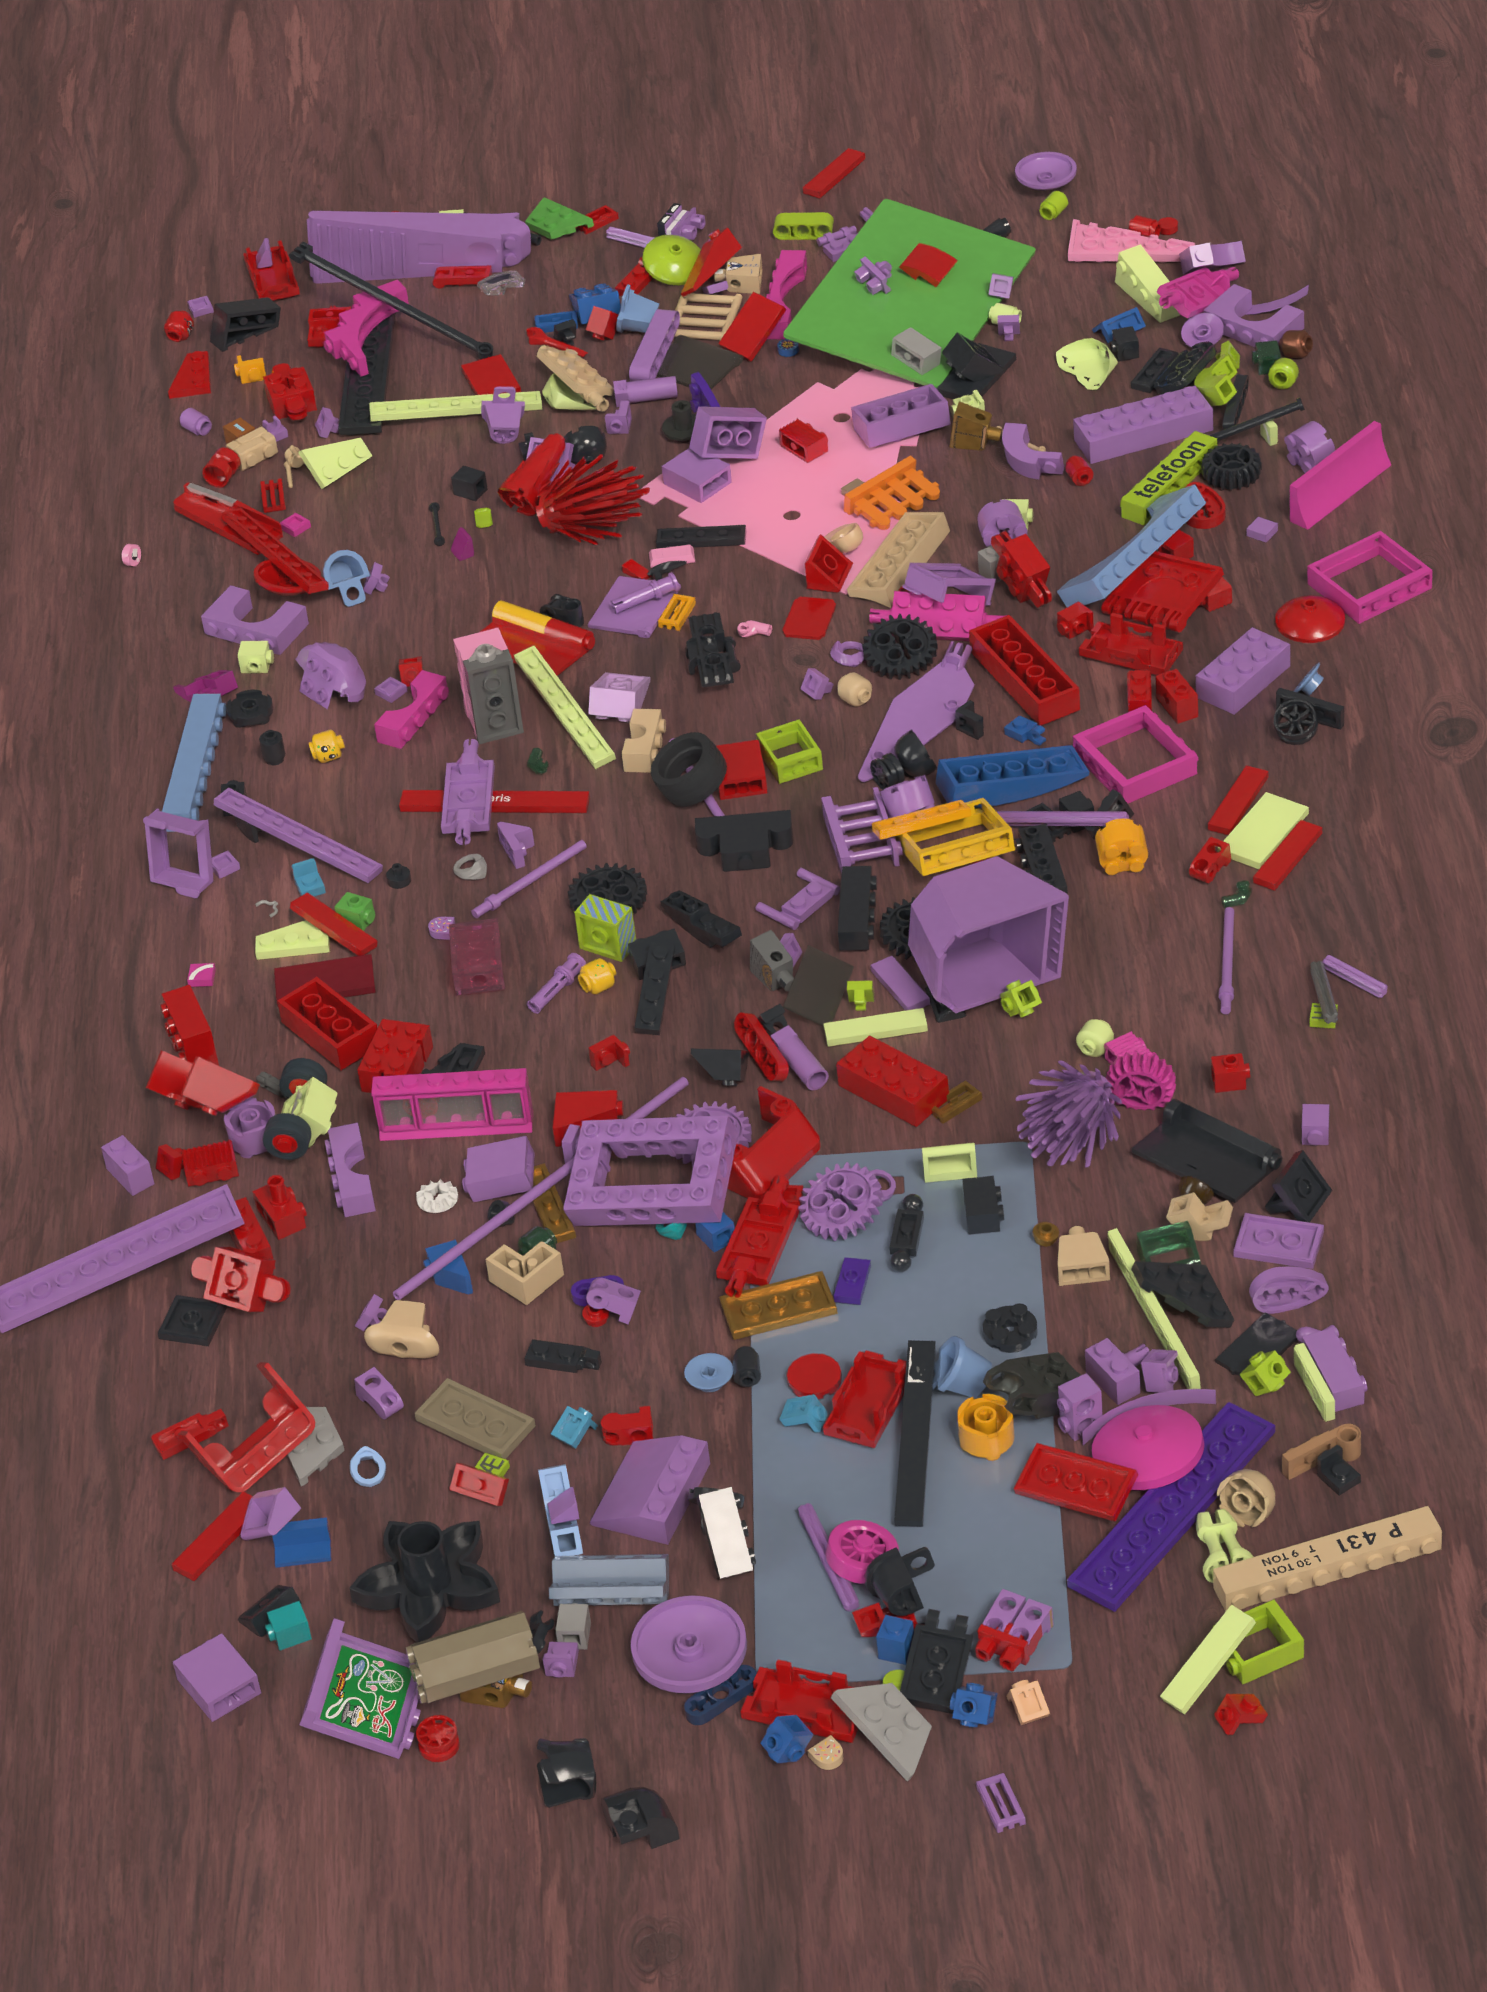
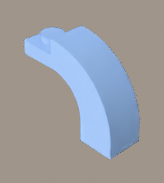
M566 1464L538 1469L554 1556L583 1554L577 1520L551 1524L547 1504L570 1488Z

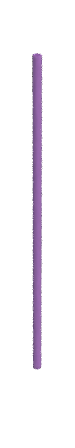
M681 1077L626 1119L645 1118L688 1086V1080L685 1077ZM574 1158L393 1292V1296L397 1300L404 1298L570 1174Z

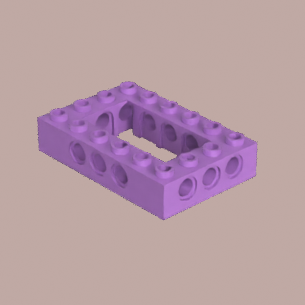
M728 1115L582 1121L563 1210L574 1226L721 1222L738 1131ZM612 1150L619 1158L638 1155L651 1157L652 1155L667 1154L671 1157L676 1156V1154H694L696 1156L690 1184L605 1186L607 1172H610L611 1169L609 1162Z

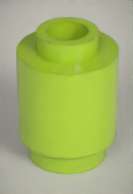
M1053 191L1041 203L1040 215L1046 220L1057 218L1068 206L1066 195L1060 191Z

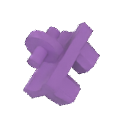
M867 257L860 259L862 266L854 271L856 279L863 283L870 278L871 280L865 284L872 295L880 290L885 294L890 292L891 289L886 282L887 278H890L892 275L890 273L892 270L891 264L883 261L881 263L876 262L874 265Z

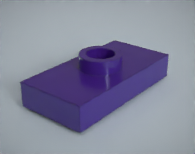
M844 1257L834 1293L835 1302L861 1305L871 1269V1260Z

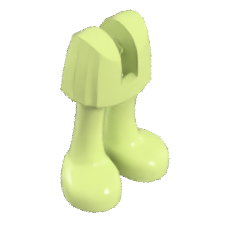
M1225 1509L1215 1511L1216 1524H1213L1208 1511L1197 1514V1535L1200 1540L1207 1544L1210 1552L1209 1557L1204 1563L1203 1573L1206 1580L1212 1583L1213 1569L1229 1565L1227 1555L1220 1543L1225 1542L1228 1548L1230 1564L1254 1557L1238 1543L1235 1537L1238 1530L1237 1523Z

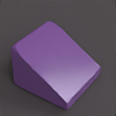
M264 238L256 255L257 268L271 267L273 265L268 238Z
M573 1487L568 1488L547 1503L551 1524L579 1519Z

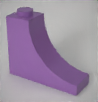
M1242 241L1217 245L1205 243L1190 246L1179 254L1183 275L1204 267L1215 269L1246 262Z

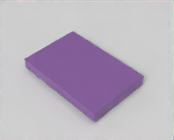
M1245 1213L1234 1247V1257L1313 1269L1323 1237L1324 1225Z

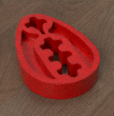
M1201 482L1187 484L1186 487L1195 484L1206 501L1203 508H1205L1208 518L1204 516V511L1200 509L1186 524L1197 529H1210L1220 525L1225 520L1226 507L1219 494Z

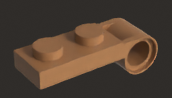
M1343 1424L1331 1431L1328 1430L1319 1436L1312 1437L1309 1441L1296 1448L1289 1449L1286 1453L1282 1454V1474L1290 1480L1317 1466V1458L1322 1452L1330 1450L1336 1445L1343 1448V1459L1345 1461L1358 1459L1361 1455L1360 1429L1353 1424Z

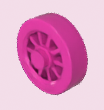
M850 1520L837 1525L831 1531L825 1554L827 1563L836 1574L848 1581L865 1584L864 1575L869 1564L876 1557L897 1547L899 1551V1546L895 1537L884 1527L870 1521Z

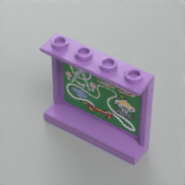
M334 1618L326 1636L300 1726L399 1759L403 1749L409 1750L414 1733L410 1732L411 1725L416 1726L421 1712L420 1709L416 1708L417 1703H421L417 1691V1683L412 1678L409 1667L411 1664L409 1663L407 1654L342 1633L345 1622Z

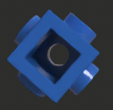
M967 1683L966 1686L958 1688L957 1692L952 1694L950 1710H954L953 1718L961 1720V1725L978 1727V1723L984 1725L992 1723L998 1693L984 1690V1685Z
M797 1715L777 1716L774 1722L767 1728V1733L760 1744L766 1749L769 1757L777 1763L797 1762L804 1755L805 1748L813 1737V1733Z

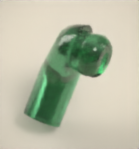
M533 748L527 761V766L536 774L546 773L549 767L547 760L545 763L542 762L543 751L540 748Z
M1249 881L1237 882L1238 890L1235 894L1221 897L1224 909L1247 902L1252 894Z

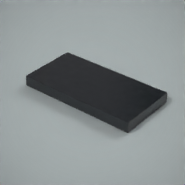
M978 343L985 347L1005 369L1003 373L974 382L968 378L963 380L955 373L956 369H954L936 389L943 397L950 399L972 395L974 390H977L981 397H983L1017 360L1016 353Z

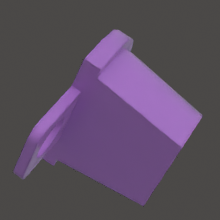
M495 387L493 401H482L481 403L482 418L487 422L491 439L497 443L513 442L519 433L520 419L524 414L525 402L515 401L516 390L514 387ZM502 392L510 394L507 398H501L498 395Z

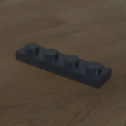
M650 942L634 1027L635 1033L660 1035L675 954L674 944Z

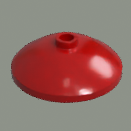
M270 560L259 563L254 569V580L267 591L281 596H295L306 593L304 589ZM304 561L321 576L320 570L315 565Z
M1315 595L1300 596L1289 600L1278 609L1275 616V624L1278 631L1290 640L1302 643H1317L1329 640L1342 631L1345 625V613L1337 603L1328 598Z

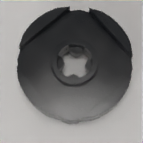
M255 689L237 693L236 698L232 702L230 698L226 705L228 717L237 728L267 724L270 721V715L273 713L271 696L268 694L267 696L262 695V691Z
M1017 1303L1013 1306L1009 1305L990 1309L985 1314L983 1336L986 1343L992 1348L995 1345L1000 1347L1002 1352H1019L1028 1348L1031 1345V1340L1037 1337V1320L1024 1304ZM1007 1327H1014V1330L1009 1331Z

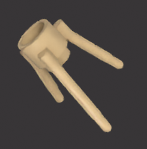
M293 445L286 450L284 455L286 459L284 466L286 468L289 488L293 487L291 468H299L305 464L298 453L300 449Z

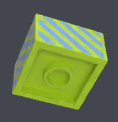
M589 894L574 912L579 947L582 950L622 962L629 954L628 944L636 940L632 907Z

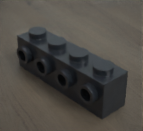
M1047 824L1018 828L1019 838L1015 839V847L1017 853H1021L1020 863L1022 869L1026 868L1025 871L1068 895L1067 884Z
M842 866L838 920L839 950H869L870 940H874V925H871V923H875V908L872 907H876V892H873V890H877V875L872 876V866Z

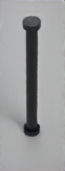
M1297 398L1296 402L1209 436L1217 438L1218 442L1297 410L1303 411L1305 408L1301 398Z

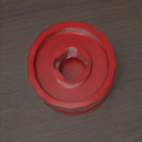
M219 448L203 468L202 474L204 479L214 487H224L240 467V458L237 453L229 448Z

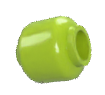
M1289 358L1276 360L1269 369L1268 377L1270 383L1275 388L1288 389L1298 378V366Z

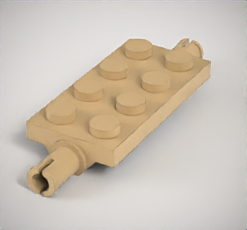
M545 345L538 349L537 357L575 393H579L587 403H591L598 411L608 409L609 402L603 396H612L614 388L607 382L606 378L601 377L597 373L596 369L588 365V362L582 359L575 350L566 349L565 351H560Z

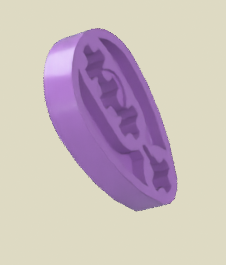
M1288 1266L1271 1268L1259 1274L1252 1281L1249 1294L1257 1310L1263 1313L1275 1314L1308 1305L1323 1297L1329 1288L1321 1273L1307 1268Z

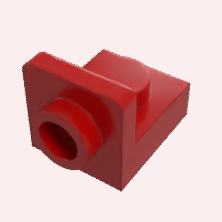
M422 656L399 659L401 682L407 685V687L411 686L410 683L423 670Z
M614 1034L588 1048L590 1064L596 1071L617 1060L624 1067L630 1065V1049L624 1041L621 1042Z

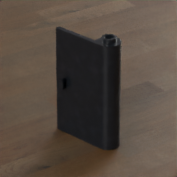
M1172 1099L1165 1107L1162 1124L1131 1149L1132 1153L1181 1177L1192 1176L1203 1181L1212 1188L1215 1194L1233 1203L1241 1199L1273 1170H1277L1283 1160L1279 1148L1177 1099Z

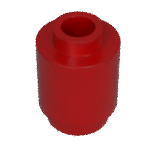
M1136 215L1134 219L1130 220L1129 230L1141 232V236L1150 237L1151 234L1159 236L1161 223H1158L1155 219Z
M1072 456L1066 461L1065 470L1076 485L1084 486L1091 482L1094 475L1093 470L1084 458Z

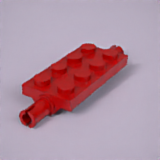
M779 1175L774 1176L768 1191L760 1198L748 1197L716 1270L717 1278L729 1280L725 1293L730 1297H733L735 1290H737L735 1298H739L746 1283L763 1286L771 1281L799 1215V1205L789 1204L784 1200L783 1195L789 1186V1180L784 1176L781 1177L779 1183Z

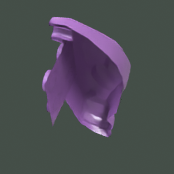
M315 642L313 645L305 646L299 652L295 660L304 670L299 689L301 693L327 710L333 690L340 692L341 697H348L349 702H358L363 699L366 687L364 672L359 666L356 657L347 648L328 642Z

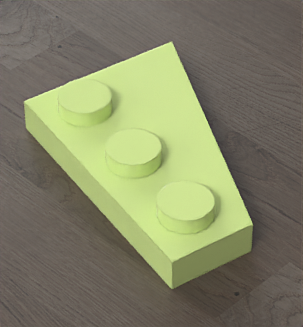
M361 438L313 447L298 452L321 489L372 457V454Z

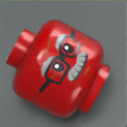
M186 311L171 312L164 324L166 336L174 342L187 340L194 328V321Z

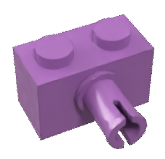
M1106 1338L1085 1349L1086 1373L1119 1405L1140 1394V1375L1136 1366L1141 1364L1150 1350L1148 1347H1145V1344H1141L1124 1354Z

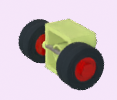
M307 1058L292 1059L283 1068L279 1086L283 1095L288 1099L284 1102L282 1112L269 1119L263 1134L264 1147L275 1157L285 1160L302 1157L307 1149L314 1144L316 1138L321 1134L325 1135L331 1127L330 1118L337 1106L335 1104L337 1092L326 1085L328 1080L327 1072L322 1065L314 1060Z

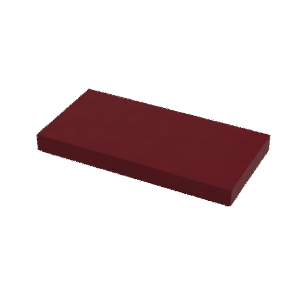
M372 954L274 968L276 1001L315 977L321 979L343 998L376 993Z

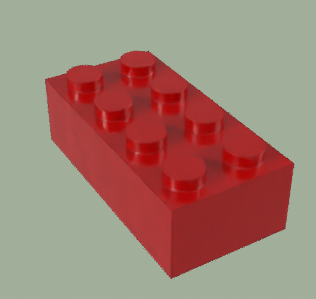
M315 977L277 1001L281 1022L340 1070L364 1057L377 1030V1024L318 977Z
M870 1035L836 1063L840 1087L915 1127L932 1114L934 1106L939 1108L947 1101V1095L949 1094L947 1075Z

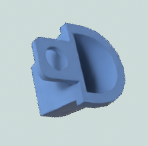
M627 284L622 296L616 331L620 333L624 330L646 333L655 311L659 309V303L635 294L634 290H630L631 285Z
M340 550L331 554L323 567V577L329 582L328 590L339 587L343 602L348 607L365 601L366 596L360 579L368 577L370 574L363 558L350 550ZM350 587H355L359 591V595L355 600H350L347 597L346 593Z
M952 1336L939 1348V1359L935 1362L933 1389L938 1385V1390L942 1392L949 1390L976 1399L986 1387L983 1380L987 1371L993 1368L992 1363L967 1347L962 1338Z

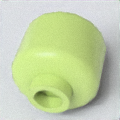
M1091 1019L1079 1031L1076 1043L1084 1054L1091 1057H1100L1105 1053L1104 1044L1114 1039V1033L1107 1022Z

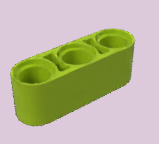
M825 212L780 213L775 218L773 234L780 240H817V238L823 237L825 233H832L834 219L831 214Z

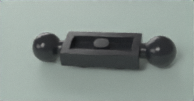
M917 1194L907 1195L902 1202L903 1209H897L889 1249L890 1255H892L890 1264L898 1272L908 1270L912 1262L910 1256H917L924 1222V1211H921L923 1200Z

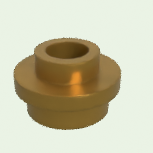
M1041 1222L1034 1226L1032 1234L1037 1244L1048 1247L1053 1245L1059 1238V1229L1052 1223Z

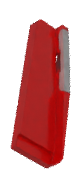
M189 482L184 485V493L173 501L176 512L257 555L261 552L222 520L223 511L242 508L278 540L283 537L282 527L278 521L236 499Z

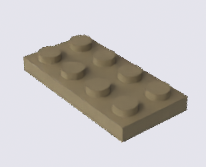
M448 1378L415 1412L416 1421L477 1450L506 1459L536 1426L534 1418Z

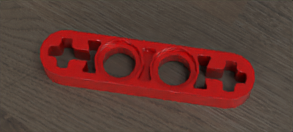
M740 1012L734 1022L737 1035L767 1079L783 1082L789 1072L786 1059L757 1017L751 1013Z

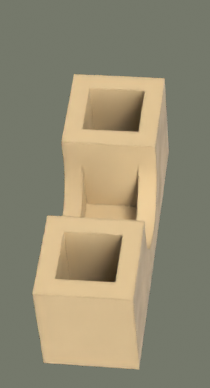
M633 709L630 720L631 739H625L622 750L624 772L651 773L652 762L658 754V748L662 747V733L666 731V720L662 719L661 709Z

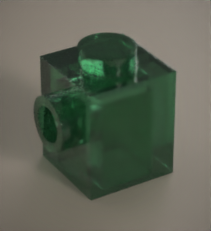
M1277 340L1255 342L1256 351H1252V362L1257 364L1259 375L1268 374L1274 362L1281 358Z

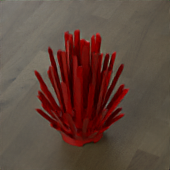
M599 455L589 464H585L586 459L584 460L583 457L573 469L569 467L566 470L569 465V460H567L558 475L556 474L548 489L541 491L537 496L540 497L539 506H536L538 520L543 528L547 527L551 530V534L560 532L578 542H581L580 539L598 545L597 541L580 534L600 539L605 538L599 534L622 537L620 533L579 525L616 527L617 523L609 522L629 520L628 517L641 516L642 513L639 512L629 513V509L641 507L639 503H624L635 501L650 492L649 487L634 490L639 488V485L637 483L631 484L635 480L643 478L644 475L621 477L635 471L637 467L629 466L611 475L606 474L616 469L618 466L616 464L619 461L616 460L576 482L575 480L601 460L603 455Z

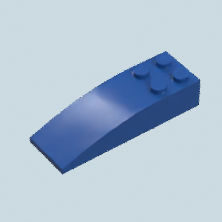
M1068 745L939 759L936 785L947 803L963 800L966 803L984 798L991 806H996L1051 792L1089 776L1090 772L1074 747ZM981 804L974 806L975 808H982Z

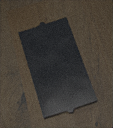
M1265 1312L1215 1359V1363L1231 1371L1232 1375L1240 1376V1373L1251 1364L1249 1359L1260 1351L1267 1353L1275 1350L1281 1356L1297 1340V1330L1287 1325L1285 1320L1280 1321Z

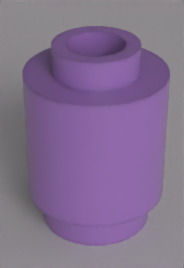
M188 408L180 416V424L185 429L196 435L204 436L209 433L212 423L206 415L193 408Z

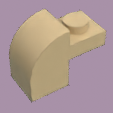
M1193 1192L1173 1198L1166 1218L1181 1235L1193 1240L1208 1241L1211 1240L1214 1230L1228 1226L1233 1206L1226 1200L1205 1207Z

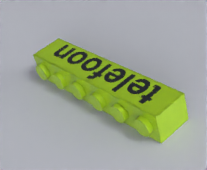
M1194 431L1188 438H1185L1176 449H1173L1145 478L1122 497L1120 502L1122 518L1146 525L1152 518L1147 508L1159 497L1185 488L1187 484L1202 472L1201 463L1204 454L1208 452V449H1214L1215 445L1218 446L1217 438L1198 431Z

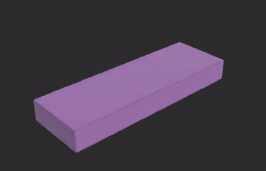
M893 956L870 965L871 972L905 1011L930 1005V998Z

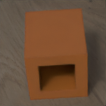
M242 418L224 425L223 430L226 444L255 430V427Z

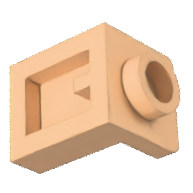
M1022 1680L1012 1685V1689L1007 1694V1699L1009 1702L1012 1701L1021 1725L1049 1716L1050 1712L1038 1680L1031 1683L1028 1680Z

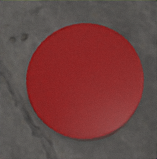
M1165 217L1158 221V223H1161V234L1172 235L1178 231V221L1175 218Z

